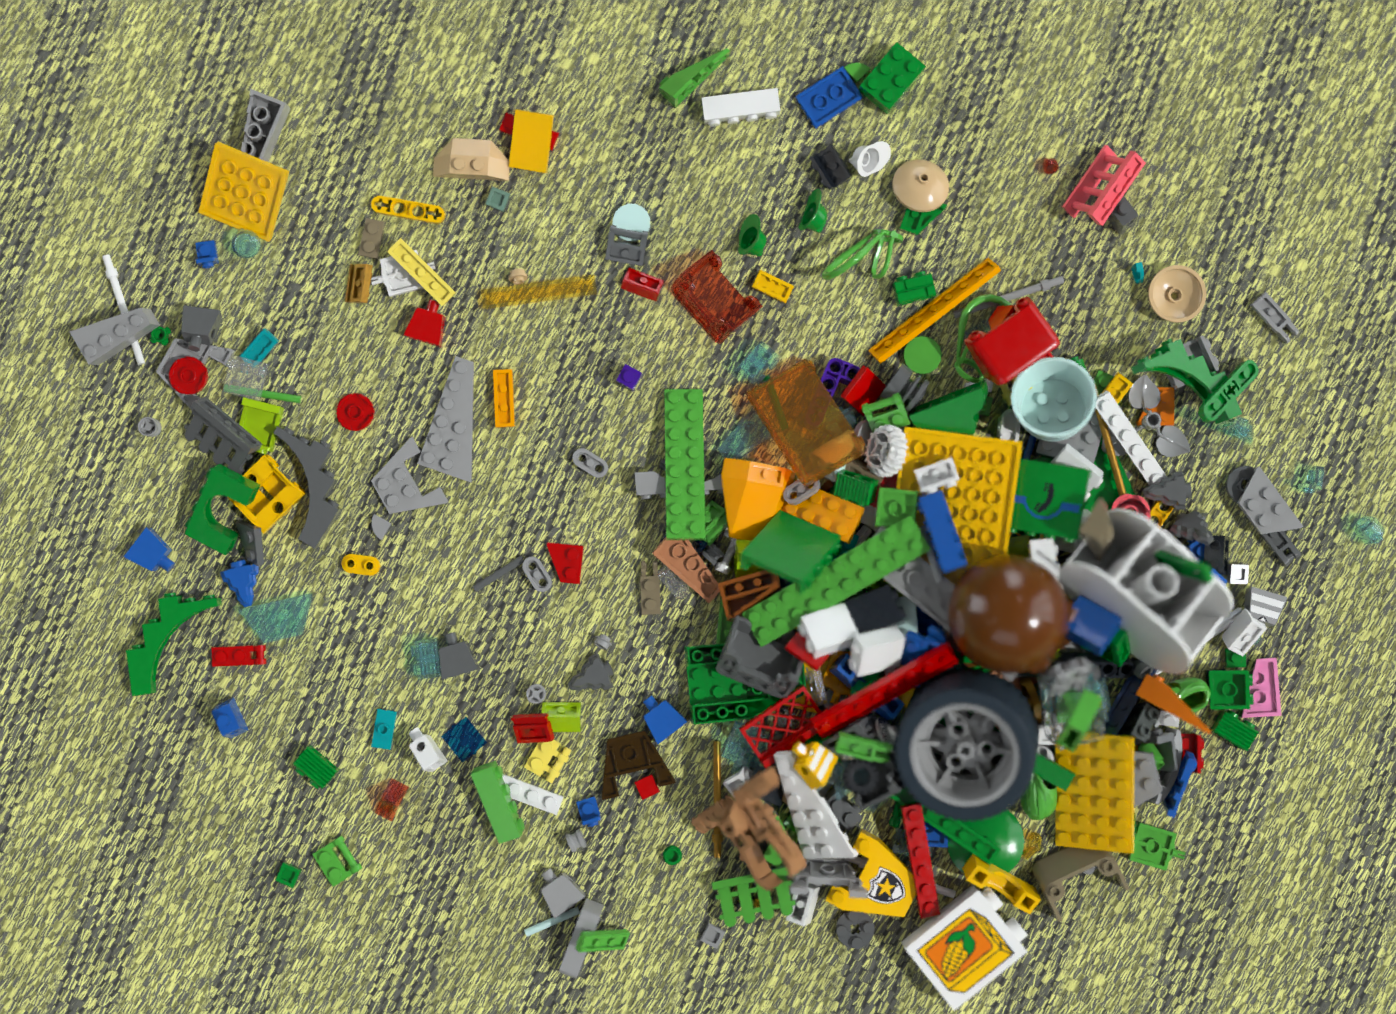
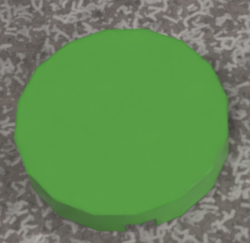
M920 336L907 343L903 359L905 365L912 369L913 372L924 375L931 373L938 367L941 362L942 353L940 346L935 340L930 337Z

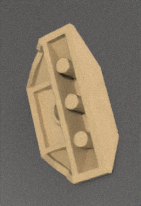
M453 138L434 157L433 177L509 181V160L491 140Z

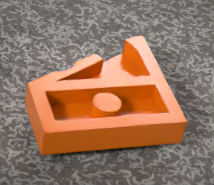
M1157 387L1160 391V402L1155 408L1147 410L1160 415L1161 426H1174V387ZM1142 411L1137 420L1136 426L1142 425V418L1147 415L1144 411Z

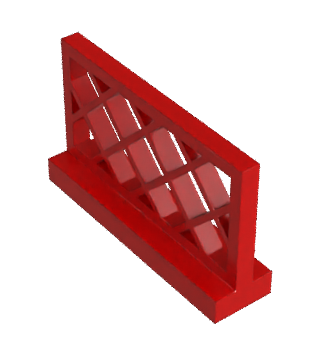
M803 684L793 690L786 698L780 699L739 728L765 768L775 763L774 754L776 752L792 751V747L797 742L803 743L818 733L810 720L811 718H805L807 708L815 709L817 712L815 716L822 712ZM803 691L806 696L804 704L796 703V695ZM783 704L790 705L788 715L779 713L780 706ZM794 706L803 707L801 717L792 716ZM767 715L774 716L772 726L763 725V720ZM778 717L787 718L785 728L776 727ZM790 720H800L799 727L789 729ZM752 726L758 727L756 737L748 736L745 731ZM762 728L771 729L769 739L760 738ZM775 730L784 731L782 739L773 740ZM758 742H768L767 749L760 753L757 749Z

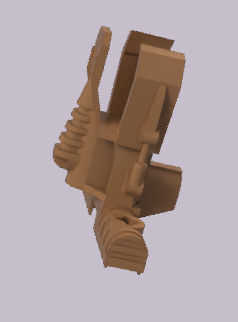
M774 767L767 768L768 771L759 773L744 783V785L738 787L739 790L735 789L732 791L735 801L727 795L725 800L717 801L699 813L697 818L693 817L691 819L692 825L702 834L719 825L725 836L730 838L733 845L737 847L740 853V860L747 864L755 882L766 891L774 889L784 881L778 878L774 872H771L758 845V842L766 838L784 861L788 872V879L806 868V860L802 852L783 830L780 821H777V815L773 813L774 808L767 803L763 804L760 799L761 796L779 785V776L776 774Z

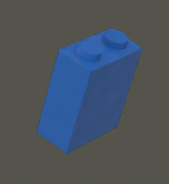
M1080 595L1076 601H1072L1074 603L1072 607L1077 609L1078 613L1072 623L1068 621L1070 628L1065 637L1101 656L1121 628L1122 618Z

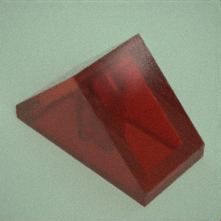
M392 778L379 800L375 814L393 821L409 786Z

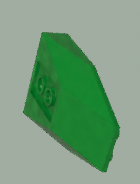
M725 643L684 647L691 724L753 719L782 698L772 696L719 674L716 671V666ZM804 663L798 683L793 690L802 684L806 688ZM803 691L796 695L795 699L805 695Z

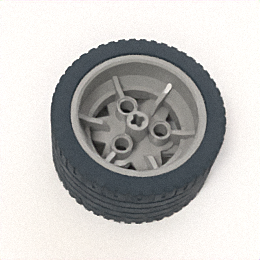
M979 669L951 670L948 673H942L940 676L937 675L933 679L928 680L926 684H923L911 698L906 708L895 741L897 771L910 795H913V798L919 801L923 807H927L929 811H934L939 816L942 815L944 818H952V820L957 821L989 819L994 817V815L998 816L1003 811H1007L1010 806H1014L1016 801L1021 799L1022 794H1025L1027 787L1031 783L1039 741V730L1035 713L1031 709L1030 703L1026 701V697L1021 694V691L1015 688L1012 683H1008L1006 679ZM967 710L976 712L970 717ZM945 716L946 727H934ZM995 723L998 725L1001 732L992 731ZM959 724L964 729L957 730L954 725ZM989 744L992 748L985 749L982 745ZM933 748L944 752L941 761L937 759ZM1003 754L999 763L993 768L990 758L994 755ZM952 757H959L961 761L955 762L952 760ZM966 767L973 775H962L957 772Z

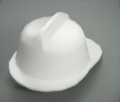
M883 141L869 146H860L854 151L849 162L853 164L860 176H869L881 170L888 162L891 155L890 146Z

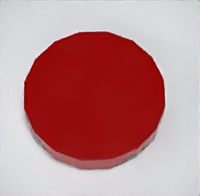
M190 356L176 360L170 367L168 374L173 389L186 395H193L202 391L208 381V370L204 363Z
M358 393L344 396L339 401L336 409L339 423L350 431H360L367 428L372 423L375 409L370 399Z

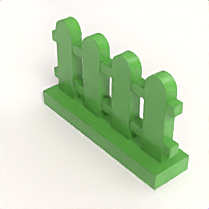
M786 867L771 870L778 878L784 881L775 887L779 899L777 904H772L770 890L766 891L757 883L756 887L750 888L749 883L755 882L752 874L711 882L713 890L718 889L719 895L715 896L716 900L721 902L723 914L719 915L720 920L724 919L726 926L733 927L737 923L736 917L743 916L746 923H752L756 918L755 913L762 912L763 918L767 920L774 917V909L778 908L781 909L783 915H791L796 901H791L789 885L792 882L791 880L787 881L786 875H788ZM737 885L738 891L731 892L730 887ZM758 892L760 907L754 908L751 893ZM739 896L742 911L735 912L732 897Z

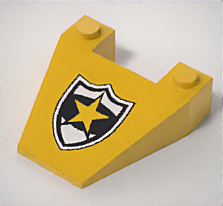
M861 829L852 848H855L858 853L869 858L859 876L862 881V887L868 890L867 899L849 898L848 886H832L825 901L841 910L905 917L916 896L912 872L879 837Z

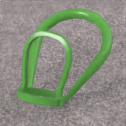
M873 230L870 235L833 260L823 271L822 279L831 280L850 269L877 242L878 246L872 263L871 275L874 279L882 278L890 264L893 243H902L903 236L896 231ZM873 237V239H872L871 241H869L863 248H861L854 256H852L848 261H846L845 263H843V262H844L845 260H847L853 253H855L861 246H863L869 239H871V238ZM883 242H888L885 263L881 272L877 275L876 268Z
M992 294L978 296L970 301L961 313L958 327L957 361L954 367L958 374L969 382L977 383L984 380L985 377L975 361L965 358L969 350L967 346L960 357L968 316L973 308L981 303L993 302L1001 306L1011 305L1000 296ZM965 363L974 367L980 375L979 378L972 377L964 372L961 364Z

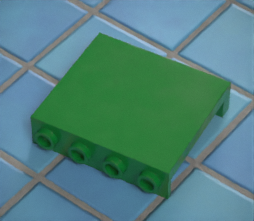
M779 510L742 551L740 568L747 571L754 564L799 584V594L802 595L806 589H810L815 578L820 577L824 567L830 565L832 558L840 553L842 548L840 544L841 536Z

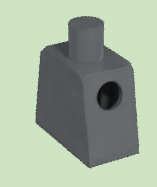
M1123 196L1107 220L1117 233L1121 235L1135 225L1138 213Z
M183 306L181 332L184 341L189 342V350L197 352L200 350L201 344L211 345L223 322L220 310Z
M455 632L444 635L447 646L439 648L442 680L480 669L467 641L458 643Z

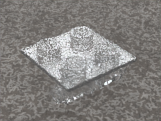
M232 355L231 360H228L226 363V367L229 368L222 392L260 401L269 364Z

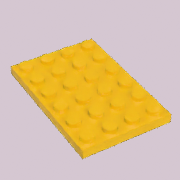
M1062 730L1056 731V741ZM1086 733L1074 753L1056 744L1055 762L1075 772V777L1066 791L1057 787L1055 846L1133 854L1134 736Z

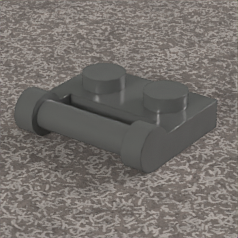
M611 225L605 259L643 266L649 232H637ZM615 235L639 239L641 243L638 245L614 239Z

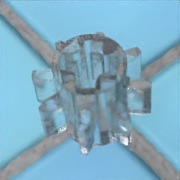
M789 709L779 710L780 714L788 715ZM778 717L776 727L785 728L787 718ZM796 719L790 720L789 729H793V726L797 725Z

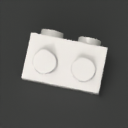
M952 458L914 470L921 493L926 492L927 495L937 492V488L945 486L946 489L956 486V481L960 480Z

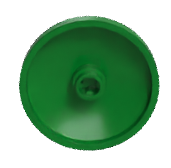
M1003 811L998 816L994 815L992 818H985V820L961 821L1001 848L991 864L1008 873L1013 870L1023 853L1024 835L1020 823L1010 811ZM948 837L947 850L955 866L963 872V866L973 853Z

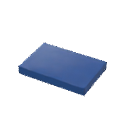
M842 66L795 96V99L813 127L817 129L862 100L863 96Z

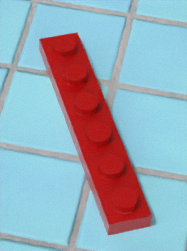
M920 802L902 805L900 807L919 915L921 919L940 915L922 806Z

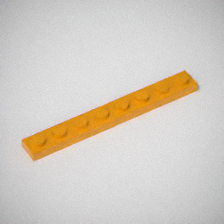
M988 257L868 351L881 364L1001 271L1000 267Z

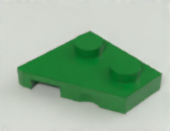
M942 204L939 208L929 212H916L907 208L899 230L918 236L945 210L947 205Z

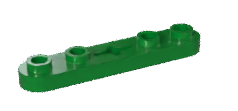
M1247 360L1240 363L1200 405L1198 413L1202 421L1209 423L1216 420L1257 377L1259 370L1254 361ZM1229 387H1232V388L1230 389V391H1229V394H1228V395H1225V394L1228 392V390H1229L1228 388H1229Z

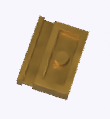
M350 264L345 302H368L373 265Z

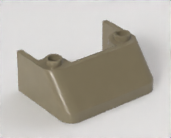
M1065 847L1037 860L1033 864L1032 872L1053 917L1058 922L1063 920L1055 906V902L1061 900L1065 895V888L1062 882L1092 867L1097 866L1099 872L1104 876L1115 875L1119 886L1126 891L1129 890L1119 865L1110 851Z

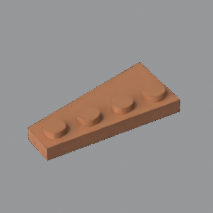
M665 537L652 552L654 556L708 603L720 592L718 582L689 540H666Z

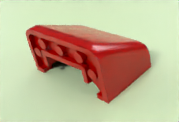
M1027 296L1019 299L1014 306L1016 312L987 333L974 331L964 340L983 376L996 385H1003L1009 382L1060 344L1056 333L1032 299Z

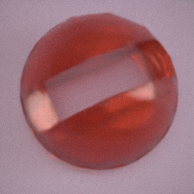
M1050 157V159L1047 160L1046 158L1043 161L1044 173L1053 174L1058 171L1059 166L1055 158Z

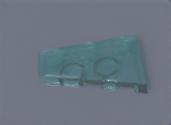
M756 403L752 405L749 412L741 419L734 431L729 434L718 448L723 459H741L776 435V432Z
M1242 417L1232 418L1218 425L1217 430L1248 444H1252L1254 440V427L1248 424L1249 421Z

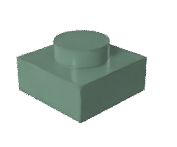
M492 187L485 205L504 212L511 194Z

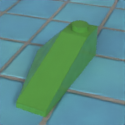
M726 48L673 74L670 78L665 77L660 83V93L676 108L730 56V50Z

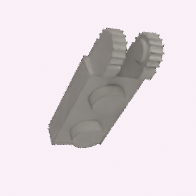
M1264 292L1250 305L1284 343L1291 341L1289 336L1282 330L1284 326L1287 327L1291 334L1295 336L1299 334V330L1291 322L1289 316L1267 292Z

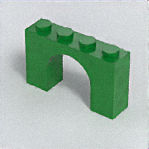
M218 464L213 468L211 467L206 474L208 479L199 491L201 496L192 507L193 515L189 517L185 524V527H187L185 535L223 555H227L233 550L239 533L225 527L214 518L211 510L212 500L217 495H223L248 506L254 501L260 484Z

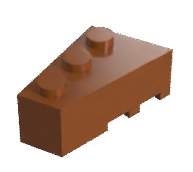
M767 570L718 583L727 621L733 622L736 616L741 617L743 612L782 589L779 576Z

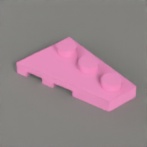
M1277 658L1256 659L1252 672L1253 685L1250 686V693H1253V705H1250V709H1243L1241 718L1281 716Z

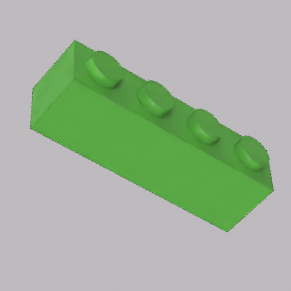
M493 761L475 767L471 772V777L499 844L521 837L525 825L522 818H519L517 814L518 809L515 801H512L510 797L509 785L503 780L501 766H498L497 762Z

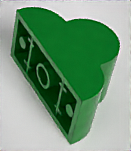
M984 379L916 406L910 414L911 421L919 429L973 436L979 422L978 412L982 409L988 394L986 380Z

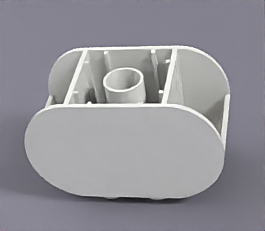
M1126 509L1109 510L1114 530L1110 547L1102 560L1098 561L1084 540L1059 571V581L1063 584V590L1071 601H1076L1081 595L1122 618L1121 628L1127 631L1131 654L1163 672L1172 674L1183 673L1190 667L1192 660L1223 619L1231 613L1233 609L1232 596L1226 586L1213 574V580L1208 584L1175 573L1169 567L1159 566L1154 555L1159 550L1190 560H1197L1155 523L1143 515Z

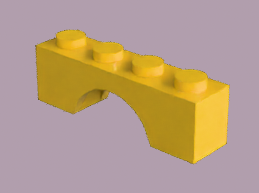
M972 854L962 868L967 881L982 889L984 886H988L999 891L1015 907L1028 914H1031L1041 901L1034 886L993 864H987L974 854Z

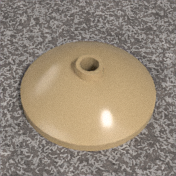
M916 159L905 162L897 169L893 177L892 188L897 200L906 208L916 212H929L939 208L945 202L949 193V181L939 166L927 160Z
M1173 265L1162 269L1153 277L1148 289V299L1151 308L1160 318L1173 323L1186 322L1197 316L1204 307L1206 287L1203 279L1196 271L1186 266ZM1172 293H1176V294H1177V298H1176V299H1173V298L1171 297V294H1172Z

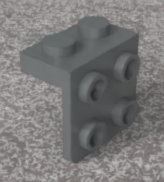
M1161 729L1151 730L1149 739L1144 743L1154 744L1163 756L1165 764L1159 771H1177L1174 732H1162Z

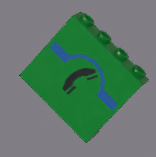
M1020 459L1010 532L1017 533V530L1025 531L1024 535L1035 537L1036 533L1044 534L1043 538L1053 540L1058 536L1063 537V541L1075 543V539L1081 540L1079 530L1088 480L1091 478L1092 470Z

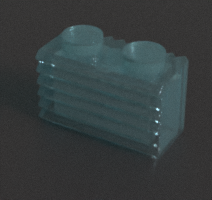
M438 638L413 641L414 645H411V655L416 660V664H413L414 676H418V680L441 677Z

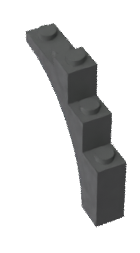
M277 426L274 434L285 441L295 452L308 480L310 494L309 511L305 526L298 539L310 547L318 549L342 511L338 508L339 504L332 499L326 501L338 480L334 478L335 474L325 469L324 472L322 470L334 451L330 449L331 445L322 439L320 442L314 440L310 446L311 441L302 436L297 438L293 435L294 431L290 428Z

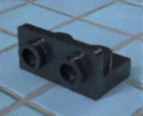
M1213 536L1214 541L1209 545H1205L1204 563L1209 565L1210 570L1214 568L1220 575H1227L1230 537Z

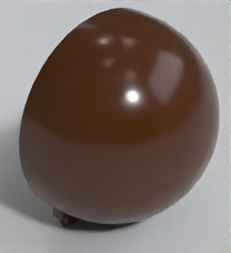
M1002 554L985 558L975 563L963 573L950 596L948 621L950 631L957 646L967 658L978 666L997 673L1012 674L1030 670L1036 674L1038 670L1045 674L1051 663L1048 659L1055 656L1070 628L1068 621L1073 622L1078 610L1072 607L1074 603L1067 600L1060 582L1045 566L1028 557Z

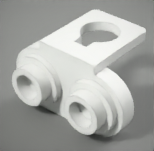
M1008 409L1003 412L1002 416L998 417L996 437L1003 440L1019 441L1020 422L1016 418L1014 410Z

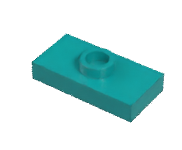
M263 328L239 357L251 368L255 369L277 345L279 340L266 328Z
M377 709L371 747L391 750L397 711Z

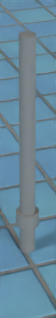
M1063 276L1050 280L1044 279L1039 281L1038 284L1001 295L1000 297L1010 301L1041 290L1044 292L1050 290V287L1064 283ZM993 302L981 303L974 307L971 313L998 304ZM964 308L953 311L954 317H961Z

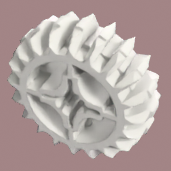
M880 425L879 428L874 429V433H870L871 438L867 439L868 444L865 446L866 452L864 453L866 456L865 462L868 463L867 468L870 469L871 473L880 477H892L893 474L898 473L899 469H902V463H905L906 450L909 448L906 446L908 440L905 439V433L902 432V429L893 425Z

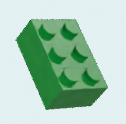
M896 42L862 82L859 91L888 115L924 72L926 66Z

